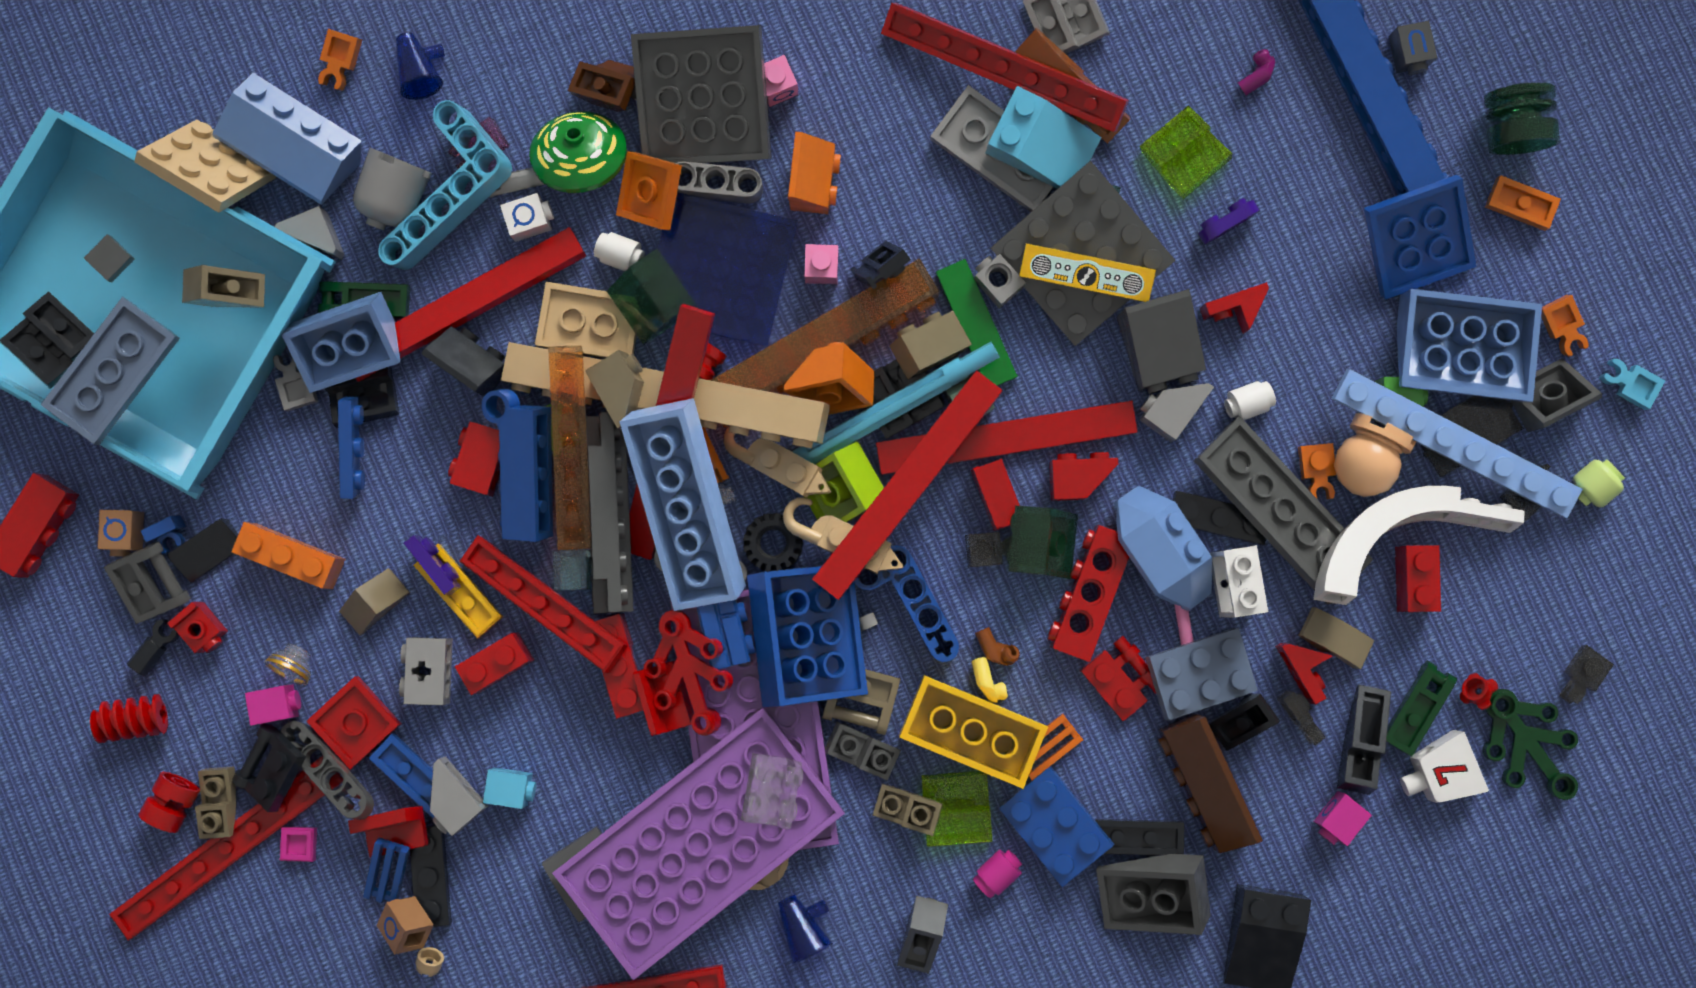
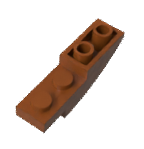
M1035 28L1015 51L1032 60L1095 85L1083 74L1084 70L1038 28ZM1124 112L1117 131L1112 132L1072 115L1078 122L1090 127L1107 144L1130 121V116Z

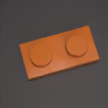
M1500 175L1495 179L1485 208L1546 231L1550 229L1561 199Z

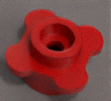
M1477 673L1470 674L1462 685L1460 700L1465 704H1476L1479 709L1485 710L1491 705L1490 699L1493 692L1498 690V683L1494 679L1486 680ZM1478 689L1482 690L1480 694L1476 693Z

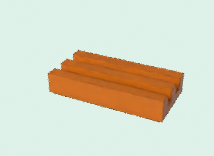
M1063 713L1047 725L1048 729L1045 736L1060 724H1063L1065 729L1039 749L1035 761L1069 734L1073 739L1035 769H1031L1029 774L1031 780L1035 779L1083 741V738L1077 733Z

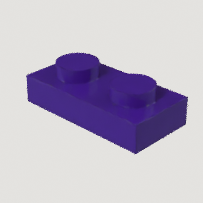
M413 535L403 543L444 595H452L461 588L460 584L456 581L459 578L458 573L448 562L443 564L436 554L439 550L431 539L427 536L423 539L421 536Z

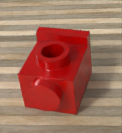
M191 602L167 623L170 628L175 629L194 653L212 652L223 642L221 637L228 632L204 602ZM197 624L201 627L199 635L193 630V627Z

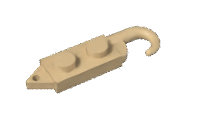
M729 427L726 429L724 445L733 457L806 498L808 495L831 493L822 475V468L769 440L757 439L747 450L735 442V434L728 432Z
M802 497L790 501L783 513V522L787 530L793 535L817 545L830 553L835 551L853 528V525L832 515L820 517L809 528L794 519V511L800 505H812V500ZM885 541L865 569L878 574L879 571L897 570L904 567L890 548L891 543ZM897 561L898 565L892 566V562Z

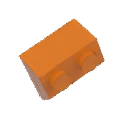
M795 131L788 192L791 211L829 215V206H836L838 186H832L833 173L839 174L841 154H835L834 143Z
M834 342L828 344V346L814 349L784 384V391L789 396L827 403L830 405L828 415L873 406L874 370L844 342Z

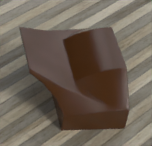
M607 60L597 65L579 61L567 91L593 105L617 112L625 111L635 85L634 67L612 60Z

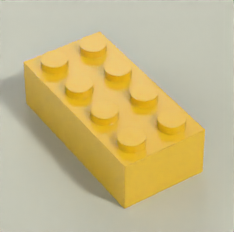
M923 674L899 733V738L1024 789L1048 726Z

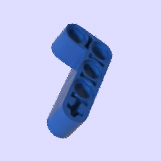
M891 546L890 548L893 552L899 551L904 554L906 558L904 568L879 571L877 580L872 585L862 584L858 577L855 580V584L862 590L870 591L891 581L929 653L940 662L951 661L959 652L957 638L910 552L903 546ZM916 580L921 585V593L917 598L910 599L905 596L903 585L906 581ZM926 608L934 610L937 615L935 625L929 628L922 626L919 622V614ZM942 625L946 631L940 632V636L944 641L952 642V646L948 648L950 653L946 656L942 652H935V648L939 646L935 636H932L930 640L926 636V633L935 632Z

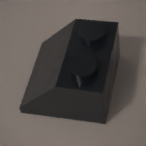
M452 326L429 344L421 353L483 397L488 392L494 391L500 383L504 367L503 360L506 357L492 346H489L487 350L476 344L480 338L465 327L459 332Z

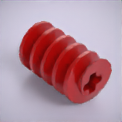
M154 694L152 704H150L147 696H141L138 706L134 698H128L125 707L120 699L114 700L112 709L108 701L101 702L99 711L93 710L90 715L92 736L100 744L106 743L108 740L114 742L119 741L121 738L129 740L133 739L134 736L143 738L147 734L150 736H157L160 733L165 734L168 729V714L161 695Z

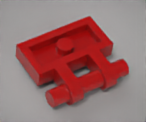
M1122 635L1113 643L1120 651L1118 656L1113 659L1106 650H1103L1079 671L1120 720L1125 721L1148 701L1140 691L1144 686L1148 685L1155 694L1156 691L1148 665L1138 654L1140 650L1134 643L1130 644ZM1127 662L1140 675L1134 681L1121 668Z

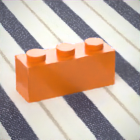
M243 522L231 551L234 554L322 589H334L346 560L251 522Z

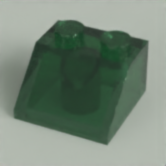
M657 248L631 265L607 290L643 345L676 324L679 308L683 303L696 307L694 301Z
M1015 505V513L1010 521L1012 541L1007 552L1008 571L1071 579L1078 515L1053 508Z

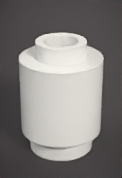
M613 232L609 234L601 233L594 248V257L599 258L601 263L631 273L634 268H640L645 252L641 250L640 242Z
M1256 381L1229 391L1227 399L1224 400L1228 416L1230 418L1240 416L1243 420L1266 413L1270 410V407L1276 405L1274 391L1267 381L1262 383Z

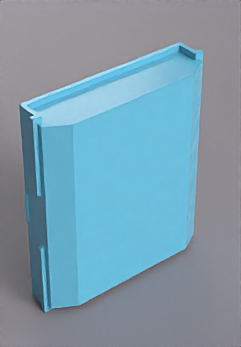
M48 107L0 188V339L24 320L25 317L22 313L48 291L93 333L97 331L119 300L124 297L180 337L100 445L198 500L205 489L200 484L220 461L274 368V356H281L285 349L286 343L281 334L292 322L303 318L317 293L324 271L330 273L336 261L238 206L232 210L226 208L219 213L136 164L134 161L138 150L66 110L62 115ZM107 234L112 236L135 258L112 283L107 281L84 259ZM207 265L265 274L264 307H210L182 303L183 270ZM0 343V389L21 401H29L33 408L70 427L41 406V403L53 387L49 389Z

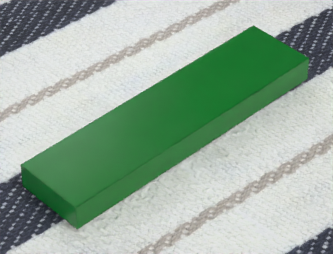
M966 259L936 271L935 274L950 308L954 311L972 344L969 347L970 353L992 342L1000 358L978 369V371L997 386L1017 378L1016 371Z

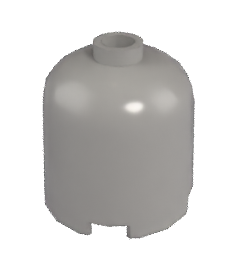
M369 147L354 190V206L358 212L368 217L366 220L368 225L381 230H385L386 225L397 227L417 208L432 173Z

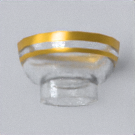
M287 644L284 650L275 651L264 662L270 670L292 682L303 685L309 682L311 669L307 662L311 655L296 645Z

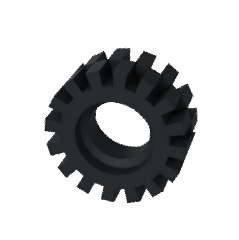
M779 513L763 514V516L755 518L748 525L743 538V547L750 562L764 571L786 570L791 565H794L801 555L803 539L787 530L783 522V515ZM769 530H778L785 536V549L778 555H768L761 548V538Z

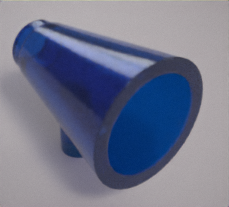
M406 32L400 34L396 38L400 94L410 100L424 99L436 94L442 88L443 81L430 60L445 57L442 44L423 48L413 33Z
M794 894L778 902L779 913L793 964L808 959L833 945L815 921V918L829 912L824 900L805 908Z

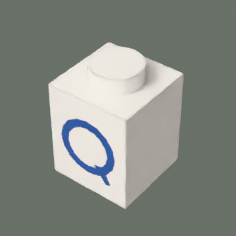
M538 193L500 205L509 235L515 242L552 230L549 221L554 219L548 200L543 202Z

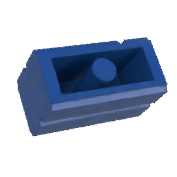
M737 600L696 607L702 634L710 639H718L723 645L721 656L709 660L711 666L716 669H722L752 661L751 654H755L756 649L752 634L745 635L743 622L748 621L744 602L738 603ZM710 643L708 651L712 655L715 652V647Z

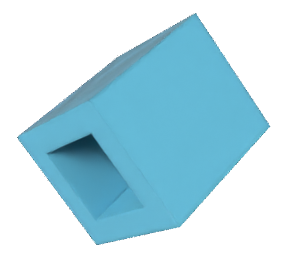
M495 767L489 769L483 803L519 809L528 806V801L533 802L535 797L536 782L532 781L533 773Z

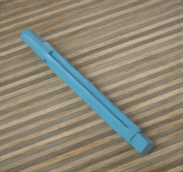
M989 342L960 359L958 357L828 430L824 434L823 444L813 443L812 449L798 447L793 451L800 457L816 464L833 452L852 444L969 378L971 373L1000 358L993 343Z

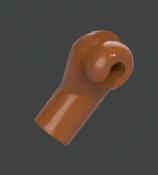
M990 627L975 633L988 661L1009 666L1019 659V649L1015 645L996 642Z

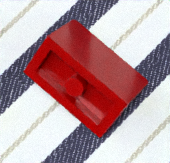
M1002 458L981 467L977 466L971 470L994 531L1025 520Z
M676 660L665 663L667 667L666 673L659 678H648L644 673V669L633 672L651 736L691 725L694 713L684 679L676 694V704L673 708L661 711L655 707L653 702L654 695L664 689ZM658 666L652 667L655 674L658 672ZM663 694L662 702L664 705H667L668 698Z
M423 806L402 808L371 815L363 820L348 821L350 834L365 832L370 858L372 857L374 843L378 837L408 846L410 850L428 845ZM383 848L382 856L386 855V848Z

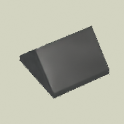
M1561 358L1536 371L1533 402L1510 401L1527 432L1543 429L1601 399L1602 393Z

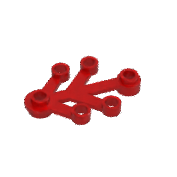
M680 610L667 611L659 621V631L662 639L653 659L645 662L644 673L651 679L662 677L666 673L667 667L665 663L673 647L677 659L664 689L654 695V705L661 711L673 708L676 704V694L684 679L694 711L691 719L693 730L702 736L713 734L721 726V717L715 709L707 707L697 674L709 680L711 687L718 692L730 689L733 684V677L728 671H720L692 655L687 642L700 648L701 655L709 660L721 656L723 645L718 639H710L692 629L691 621L684 612ZM672 621L676 624L675 632L671 629ZM710 643L715 647L713 655L708 651ZM653 663H656L658 666L657 674L652 670ZM720 675L725 679L723 687L718 683ZM663 694L668 698L667 705H664L662 702ZM701 717L706 720L705 728L700 723Z

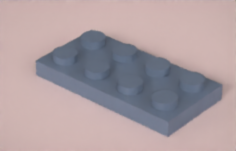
M122 297L41 403V406L94 445H100L180 337L131 301Z

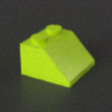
M857 441L833 452L815 464L823 469L822 475L831 493L808 495L807 498L812 500V505L809 506L817 520L825 515H832L848 523L863 515L884 487Z

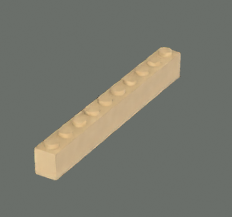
M512 342L508 343L501 381L511 383V390L530 393L531 388L542 389L541 396L561 399L562 394L573 396L572 402L592 405V400L602 401L585 370L600 362V359ZM642 368L643 371L639 374L644 384L637 410L656 406L664 374L663 371ZM699 379L694 397L703 428L716 430L717 424L730 426L729 433L748 436L749 430L761 432L760 439L780 442L782 436L792 438V445L812 449L813 443L823 444L830 405L825 402L705 379Z

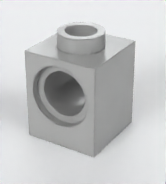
M1001 254L994 259L988 256L975 268L978 272L974 278L976 284L999 309L1021 291L1026 284ZM993 272L1002 273L1006 278V284L1001 287L992 285L989 281V275Z

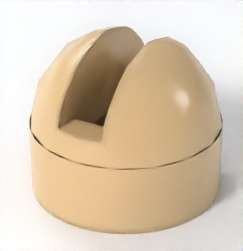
M422 948L417 954L416 970L420 975H429L428 977L437 975L442 967L444 955L436 948Z

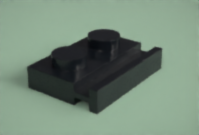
M885 241L861 260L863 263L858 269L852 267L850 271L857 280L875 289L877 287L875 282L879 278L884 280L888 277L889 279L895 278L904 271V265L911 259L904 249Z

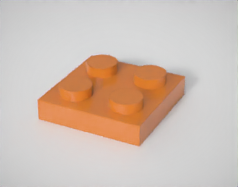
M627 151L616 215L661 230H670L682 165L641 153Z

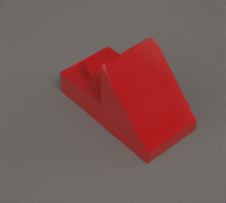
M1267 282L1205 303L1199 308L1203 320L1213 318L1214 322H1219L1232 317V311L1234 310L1242 333H1246L1250 330L1269 290Z
M1288 643L1276 645L1277 651L1307 703L1316 705L1325 700L1326 696L1322 690L1326 686L1320 675L1316 671L1312 673L1310 669L1331 658L1332 655Z

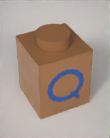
M99 510L98 549L110 550V556L124 557L131 554V551L143 549L141 530L144 529L145 512Z
M414 896L386 902L376 926L394 955L424 948L434 924Z

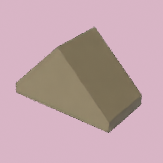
M388 568L356 588L339 612L355 631L362 636L411 592L393 571Z

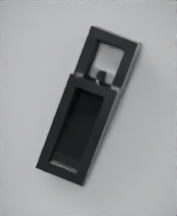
M1360 684L1357 686L1342 748L1337 788L1367 795L1377 790L1380 759L1385 754L1391 691Z

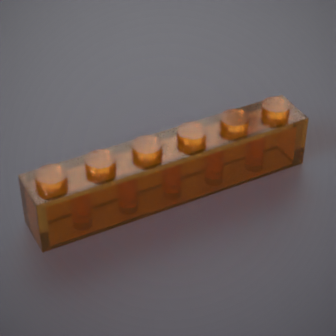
M582 345L549 346L548 359L557 549H591Z

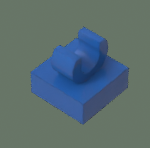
M181 515L169 516L141 530V533L146 543L159 541L164 549L162 554L170 552L166 544L168 538H173L177 546L185 543L184 536L177 531L185 528L186 525Z

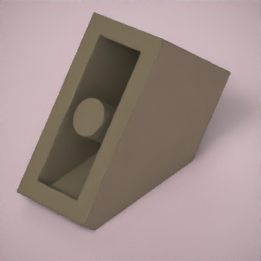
M207 265L183 270L182 303L210 307H264L265 274Z
M620 350L585 370L618 429H621L619 421L631 411L637 410L644 384L639 374L643 370L637 358L633 354L629 355Z

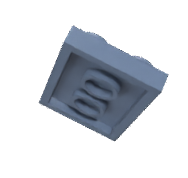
M1232 628L1145 657L1164 720L1169 721L1258 691L1239 628Z

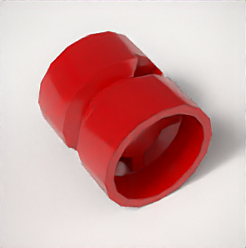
M164 771L160 772L152 787L154 796L146 798L138 816L141 820L157 829L169 833H177L187 817L185 808L192 807L200 792V788L179 775Z

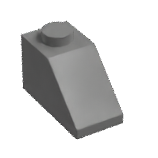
M1206 383L1163 390L1157 396L1150 394L1140 408L1144 414L1139 420L1171 443L1179 437L1214 386Z
M445 756L439 758L433 765L430 812L435 816L433 822L437 828L444 834L449 832L453 836L482 813L488 805L483 803L481 796Z

